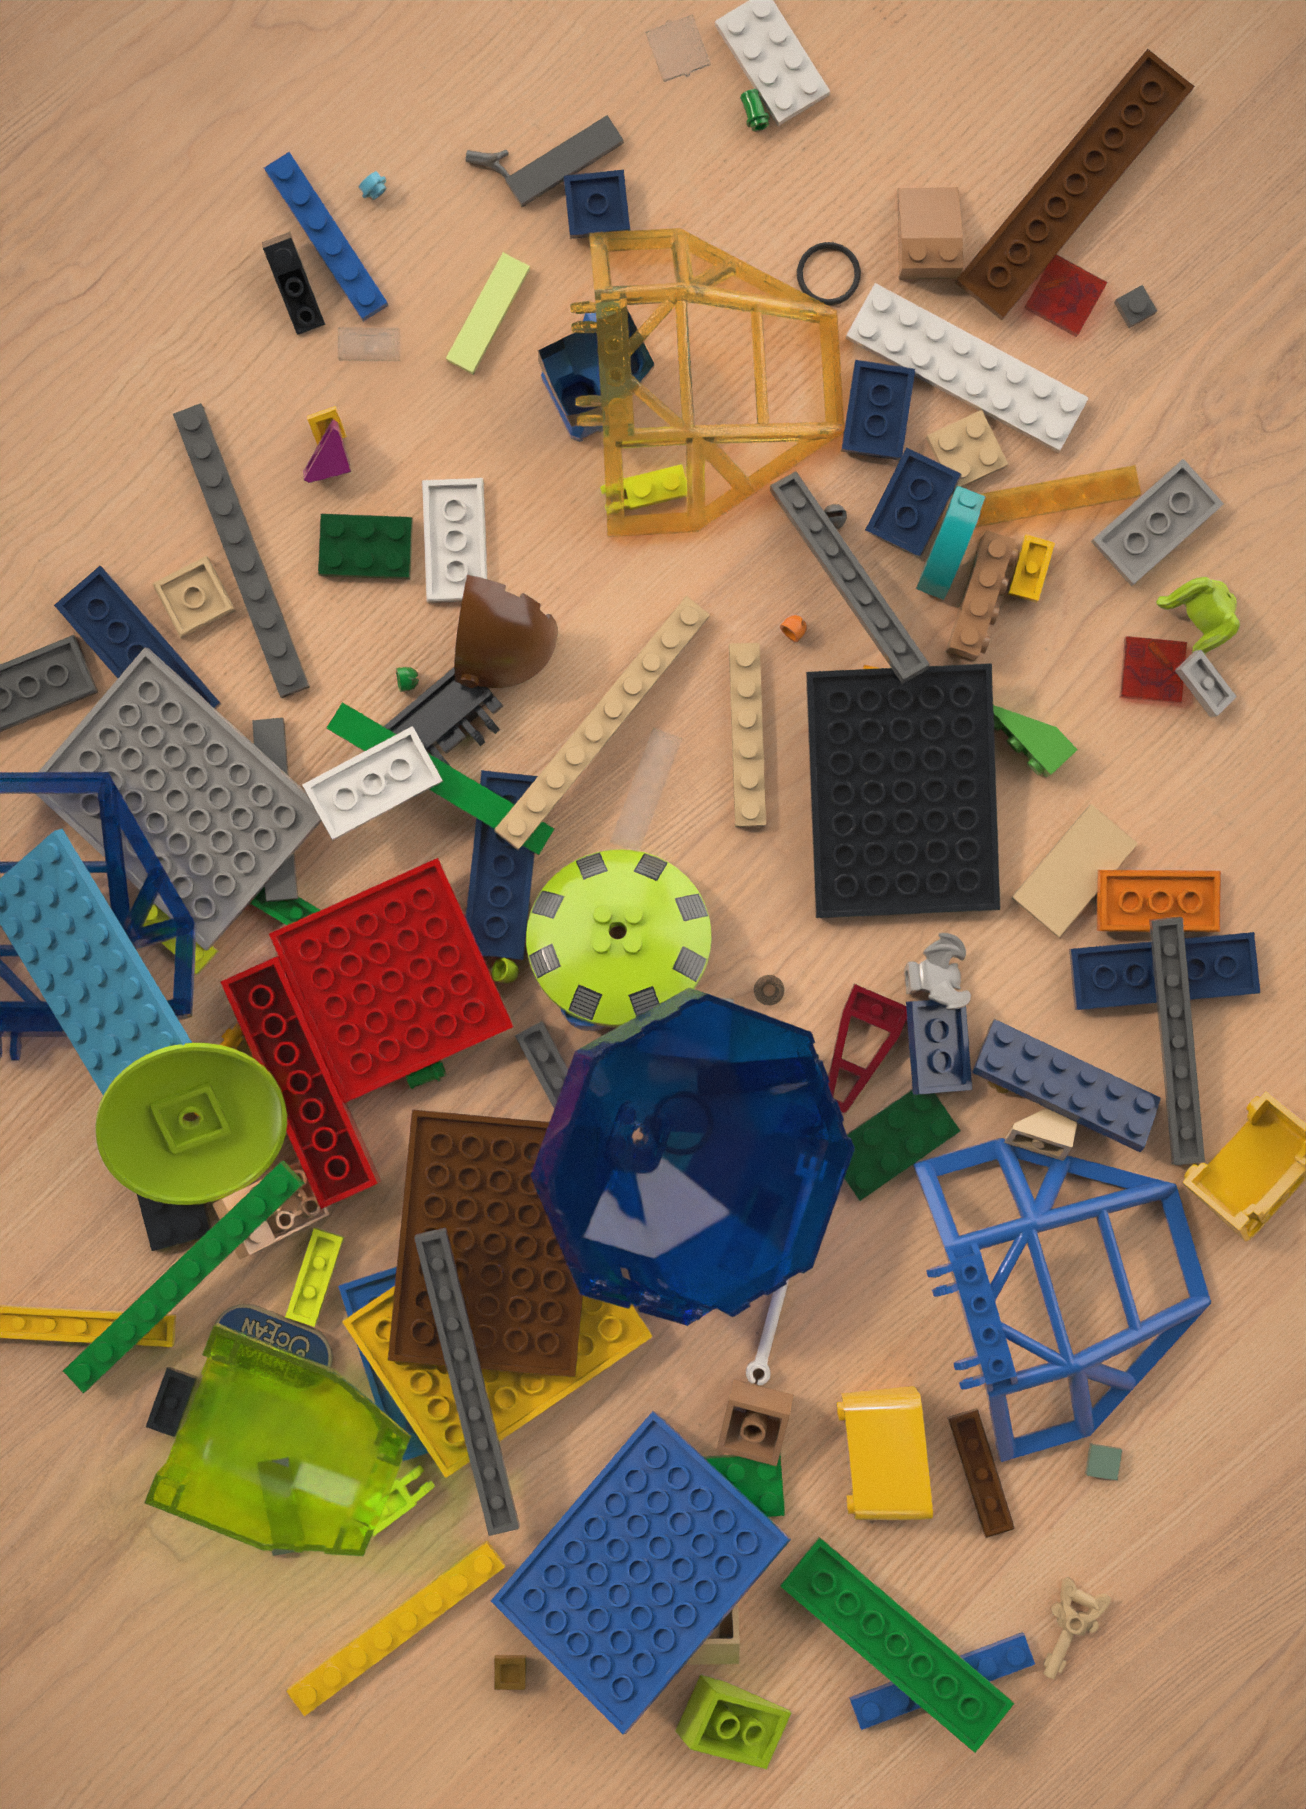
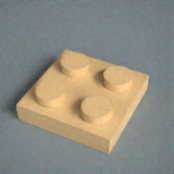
M982 410L937 430L926 437L937 462L962 474L957 484L960 487L967 486L1008 465Z

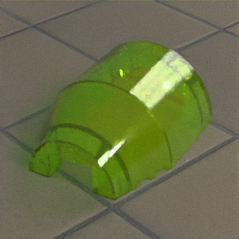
M221 1323L214 1324L202 1354L207 1359L201 1372L203 1377L184 1426L176 1436L167 1462L155 1474L144 1503L263 1551L283 1549L294 1550L297 1553L319 1551L331 1555L364 1556L402 1465L411 1435L336 1369ZM288 1458L289 1467L273 1461Z

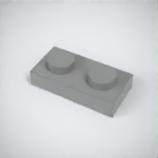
M1202 650L1194 651L1175 670L1210 717L1218 716L1237 697Z

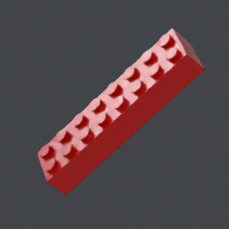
M279 956L220 981L254 1059L271 1073L281 1089L287 1112L286 1132L320 1209L380 1183L381 1178L347 1102L343 1103Z

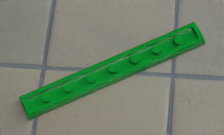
M343 702L326 728L364 752L397 735ZM428 753L443 780L440 784L428 790L495 829L513 808L514 804ZM542 821L522 846L540 855L555 828Z

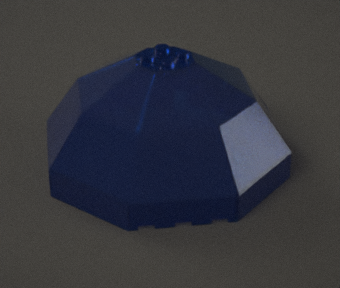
M687 988L574 1052L530 1177L580 1295L630 1309L631 1304L638 1307L641 1313L688 1326L696 1320H700L701 1317L714 1309L735 1317L751 1307V1302L763 1295L769 1296L785 1286L788 1279L798 1273L804 1274L813 1268L855 1148L852 1139L846 1134L842 1123L844 1121L837 1099L833 1098L828 1085L830 1080L823 1061L817 1056L813 1045L816 1042L811 1031L708 993ZM640 1128L639 1132L643 1134L642 1139H637L634 1143L633 1133ZM621 1268L627 1269L630 1280L622 1275Z

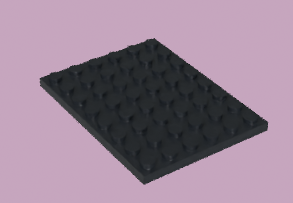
M992 663L929 666L928 670L904 684L901 683L892 668L806 672L815 917L834 918L1000 910Z

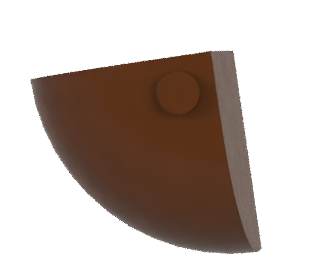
M467 575L456 637L454 658L455 682L468 688H475L477 686L505 688L521 684L537 675L552 657L556 646L558 626L551 614L545 615L540 610L541 604L524 593L518 597L506 592V585Z

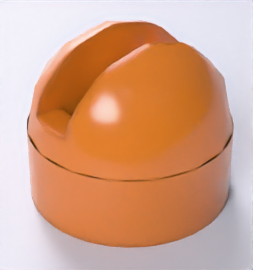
M792 615L784 620L780 625V629L790 640L798 642L807 631V624L801 616Z

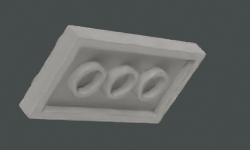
M1182 459L1091 542L1132 587L1224 503L1189 464Z

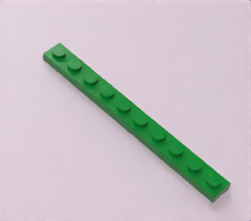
M284 1160L280 1162L80 1353L63 1372L83 1394L88 1391L305 1183Z

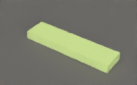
M504 252L502 253L451 347L446 361L474 375L523 284L530 266Z

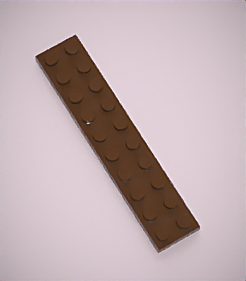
M1147 49L960 274L955 283L1000 320H1003L1195 86Z

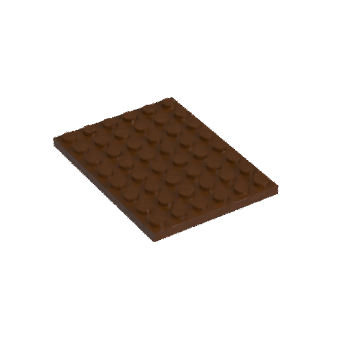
M412 1109L388 1361L446 1366L414 1238L416 1234L446 1228L481 1369L575 1377L598 1126Z

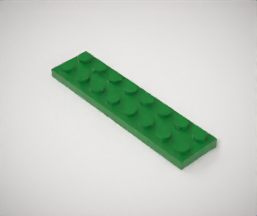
M821 1537L817 1538L780 1584L781 1588L974 1753L978 1751L1015 1704Z

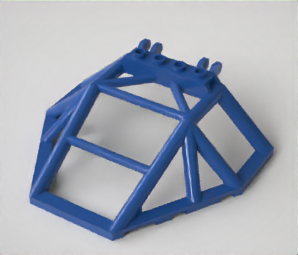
M997 1138L913 1164L948 1260L946 1264L926 1270L928 1278H936L951 1272L954 1280L953 1283L937 1286L932 1289L934 1297L957 1291L975 1352L974 1356L953 1362L955 1370H966L978 1365L981 1372L980 1375L963 1379L959 1382L962 1390L984 1384L995 1444L1001 1462L1091 1436L1211 1304L1176 1184L1068 1155L1062 1161L1004 1143V1138ZM997 1159L1021 1218L959 1235L937 1176ZM1018 1159L1049 1167L1035 1200ZM1067 1172L1126 1188L1125 1190L1052 1209ZM1161 1200L1189 1298L1183 1299L1181 1302L1140 1321L1108 1214ZM1096 1217L1129 1327L1073 1354L1038 1233ZM1014 1240L990 1283L980 1250ZM1026 1244H1028L1059 1353L1001 1322L995 1301ZM1158 1335L1125 1372L1102 1364V1362ZM1007 1340L1044 1359L1048 1363L1016 1372ZM1068 1377L1074 1420L1014 1437L1006 1395ZM1088 1379L1110 1386L1108 1391L1093 1407L1091 1406Z

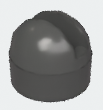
M831 504L825 508L824 512L826 515L842 512V516L829 518L834 527L840 529L847 519L846 510L839 504Z

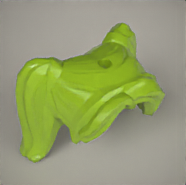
M1208 577L1194 578L1177 588L1170 595L1159 596L1156 601L1157 605L1164 610L1174 609L1184 604L1187 615L1203 633V636L1194 644L1192 653L1198 650H1202L1204 654L1230 640L1240 627V622L1235 614L1237 599L1234 594L1229 592L1226 584L1221 581L1210 580Z

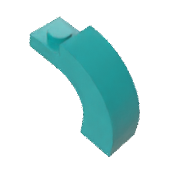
M958 485L956 486L935 543L922 570L916 587L917 590L942 600L945 599L975 529L985 496Z

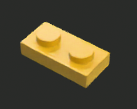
M1027 534L1024 536L1008 595L1035 603L1039 601L1055 542Z

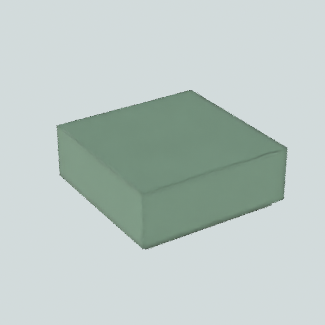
M1090 1443L1085 1474L1087 1476L1118 1480L1122 1449Z

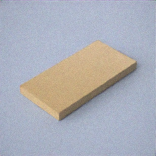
M1090 804L1011 898L1054 935L1060 937L1097 893L1098 870H1116L1138 843Z

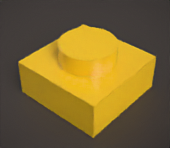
M336 406L307 416L317 446L332 419L338 422L342 438L347 437Z

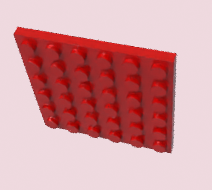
M439 858L433 859L269 933L343 1103L349 1102L514 1027Z

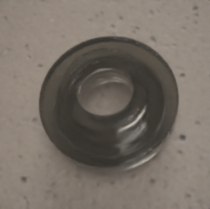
M765 975L756 981L754 995L761 1004L774 1005L783 998L784 985L778 977ZM765 985H773L775 992L772 996L764 994L763 988Z

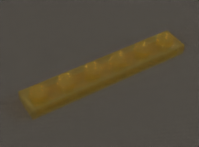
M1136 465L982 493L981 495L985 496L975 528L1140 497L1141 490Z

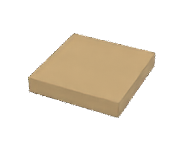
M207 556L152 583L181 639L236 611Z

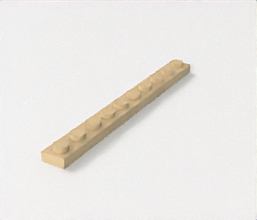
M686 596L495 828L494 831L517 850L522 847L710 616L709 613Z

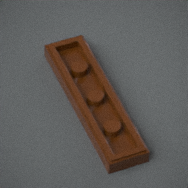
M975 1408L947 1417L985 1538L1015 1529L978 1409Z

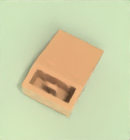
M300 1161L289 1167L305 1184L235 1250L239 1259L249 1256L330 1215L326 1207L320 1209ZM260 1181L213 1203L212 1205L219 1219H222Z

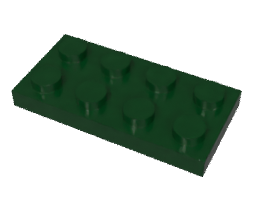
M911 1089L824 1150L858 1200L861 1201L961 1130L935 1093L913 1094V1089Z

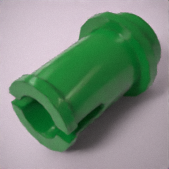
M750 89L743 92L740 99L748 118L746 121L747 126L754 132L767 128L770 116L764 111L759 91L757 89Z
M440 1060L406 1075V1079L410 1088L414 1089L417 1086L434 1080L440 1082L441 1078L446 1076V1071Z

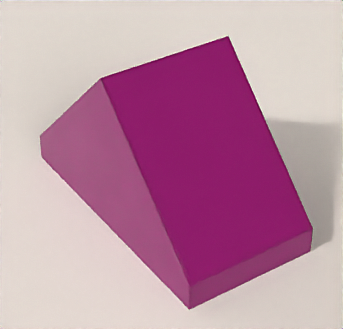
M333 419L303 470L304 481L308 483L351 472L350 461L339 424Z

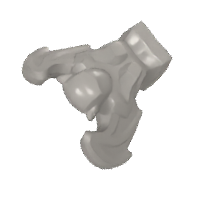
M939 933L940 939L924 950L923 954L927 958L920 964L916 962H908L904 968L906 994H915L921 990L930 993L928 996L930 1000L946 1005L947 1010H956L965 1007L970 1002L971 994L967 990L958 992L954 989H961V974L958 969V963L949 965V961L953 957L964 960L966 949L963 942L957 936L949 933Z

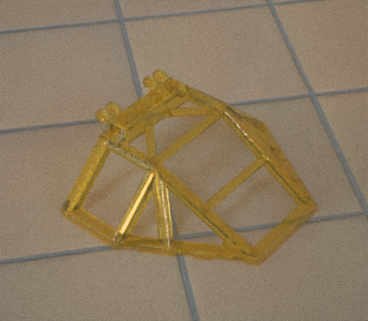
M681 228L589 233L595 302H575L570 305L571 313L576 314L595 313L596 322L577 321L572 323L571 327L574 333L597 332L600 396L576 397V405L584 408L601 406L602 416L582 415L577 418V425L583 427L602 426L607 537L699 532L712 521L760 491L774 479L791 470L802 460L844 434L837 310ZM671 248L675 283L612 286L609 252ZM690 253L714 266L694 277ZM735 276L771 296L715 286ZM687 302L750 312L757 423L695 425ZM661 303L629 339L627 305ZM674 307L682 419L631 375L630 356ZM763 315L819 323L825 422L769 423ZM632 392L670 426L634 428ZM797 442L796 445L749 477L718 445L727 443ZM686 445L687 512L625 516L622 448ZM705 459L732 487L707 506H705Z

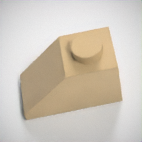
M1045 1108L1014 1123L1004 1143L1064 1161L1073 1147L1077 1122Z

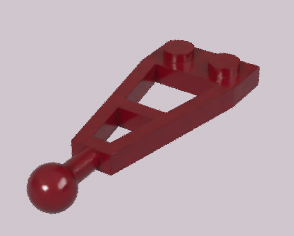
M853 984L841 1013L824 1093L823 1104L828 1106L821 1124L815 1126L810 1132V1141L814 1147L826 1149L833 1143L834 1133L832 1128L839 1111L847 1113L900 1036L907 1019L905 1005ZM851 1016L890 1032L866 1068L842 1059ZM839 1068L860 1076L843 1102L833 1098Z

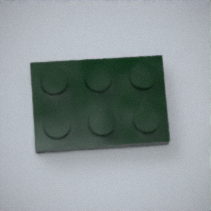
M321 513L318 575L411 579L413 518Z

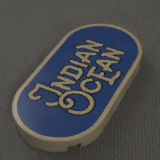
M250 1303L232 1306L218 1317L213 1328L215 1349L226 1362L295 1389L311 1388L320 1383L331 1369L333 1362L332 1348L321 1331L298 1321L285 1318L283 1315Z

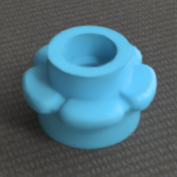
M377 171L367 176L359 185L360 190L363 192L362 197H371L375 200L387 189L384 185L386 177H381Z

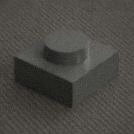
M1143 285L1117 298L1114 302L1128 328L1135 326L1157 312Z

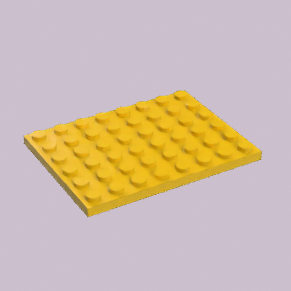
M589 1239L575 1377L481 1369L499 1442L653 1337ZM393 1286L344 1319L342 1323L444 1477L447 1478L470 1462L447 1367L443 1365L388 1361L395 1286Z

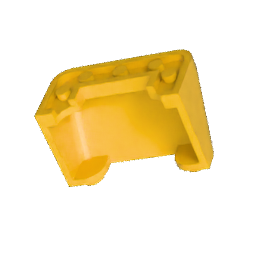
M1267 1092L1261 1097L1256 1096L1250 1101L1246 1108L1248 1111V1121L1208 1165L1206 1163L1200 1165L1193 1164L1184 1175L1185 1180L1183 1181L1184 1186L1244 1241H1249L1306 1180V1123Z
M908 1386L841 1393L842 1402H836L838 1421H844L846 1427L852 1481V1495L846 1496L848 1515L853 1514L855 1520L933 1519L922 1402L916 1387Z

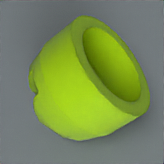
M503 957L497 959L492 967V977L497 982H513L519 974L516 963Z

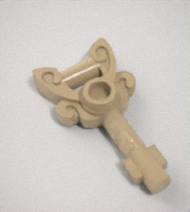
M1069 1577L1064 1578L1062 1582L1061 1602L1054 1603L1051 1608L1053 1615L1057 1617L1059 1626L1063 1628L1053 1653H1048L1043 1663L1046 1666L1043 1674L1051 1679H1055L1058 1672L1062 1673L1066 1664V1660H1063L1074 1634L1085 1635L1086 1630L1091 1633L1096 1632L1099 1628L1096 1618L1102 1615L1111 1601V1598L1106 1594H1098L1093 1597L1078 1590ZM1071 1601L1088 1607L1089 1610L1087 1612H1076L1070 1606Z

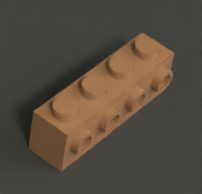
M987 530L981 537L945 652L975 661L980 653H986L990 642V636H986L989 624H995L1000 608L996 607L995 604L998 595L1003 596L1009 579L1005 578L1004 575L1007 566L1013 567L1018 552L1017 549L1013 548L1016 539Z

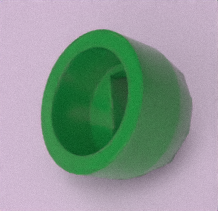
M411 667L396 668L400 692L410 691L418 685L419 679L416 678L418 672Z

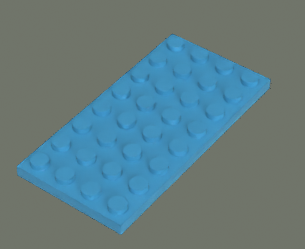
M64 830L53 831L0 878V925L102 1095H104L112 1081L134 1061L158 1049L178 1044L184 1045L185 1043H192Z

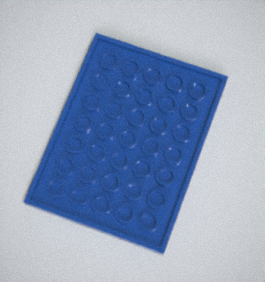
M652 1411L492 1598L491 1602L624 1735L628 1733L791 1539L662 1417Z

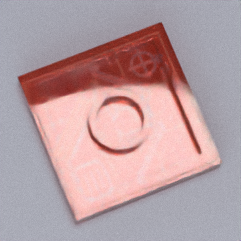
M1056 254L1045 269L1024 309L1077 337L1108 282Z
M1126 636L1124 638L1119 698L1182 703L1184 682L1175 670L1186 660L1187 642Z

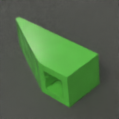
M993 705L994 729L996 731L1001 729L1009 737L1006 741L1015 752L1019 754L1022 751L1029 759L1027 762L1028 766L1038 776L1041 774L1045 777L1050 776L1078 750L1057 727Z

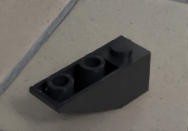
M291 232L262 242L264 253L296 334L299 335L325 325Z

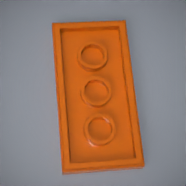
M1098 870L1097 931L1150 932L1149 920L1183 917L1184 932H1220L1221 871Z

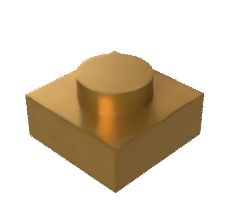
M495 1655L494 1690H525L526 1655Z

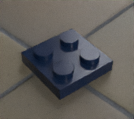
M624 169L564 176L570 239L630 233Z

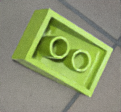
M700 1675L675 1732L690 1750L767 1769L791 1712L784 1707L728 1682Z

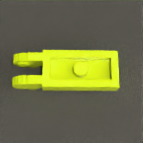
M682 464L623 478V481H615L600 487L602 494H613L626 490L628 499L615 500L605 504L606 512L609 513L628 508L634 510L687 497L690 494Z
M420 1465L401 1479L397 1478L349 1514V1519L366 1542L413 1508L419 1499L435 1487L434 1483L429 1481L420 1486L413 1494L406 1488L408 1483L417 1479L424 1471Z

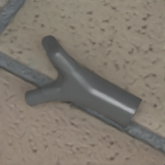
M467 150L466 162L490 167L499 172L505 179L510 176L505 168L499 164L500 159L509 155L508 150L498 153Z

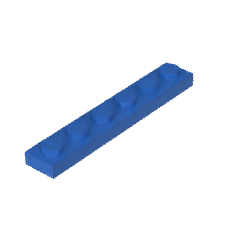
M291 153L284 154L264 167L265 172L362 321L364 322L389 306Z
M1023 1632L960 1655L989 1681L1035 1665ZM892 1682L849 1697L861 1730L921 1708Z

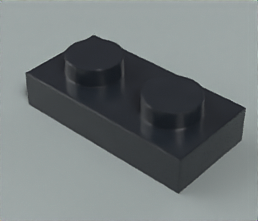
M167 1367L145 1427L172 1437L177 1436L198 1377L172 1367Z

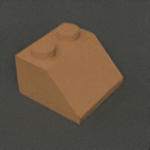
M734 1379L716 1450L777 1466L794 1395Z

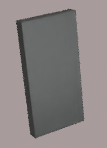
M75 635L0 664V732L98 693Z

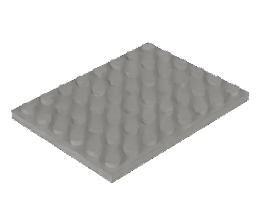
M144 648L27 784L39 798L205 950H209L265 887V884L279 871L321 823V819L307 793L149 648Z

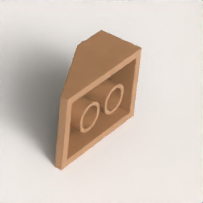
M958 187L898 188L899 279H957L963 270V232Z

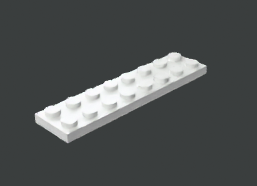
M876 283L872 287L845 338L895 366L915 369V377L979 411L982 410L984 414L1057 453L1060 452L1088 400L1087 396Z

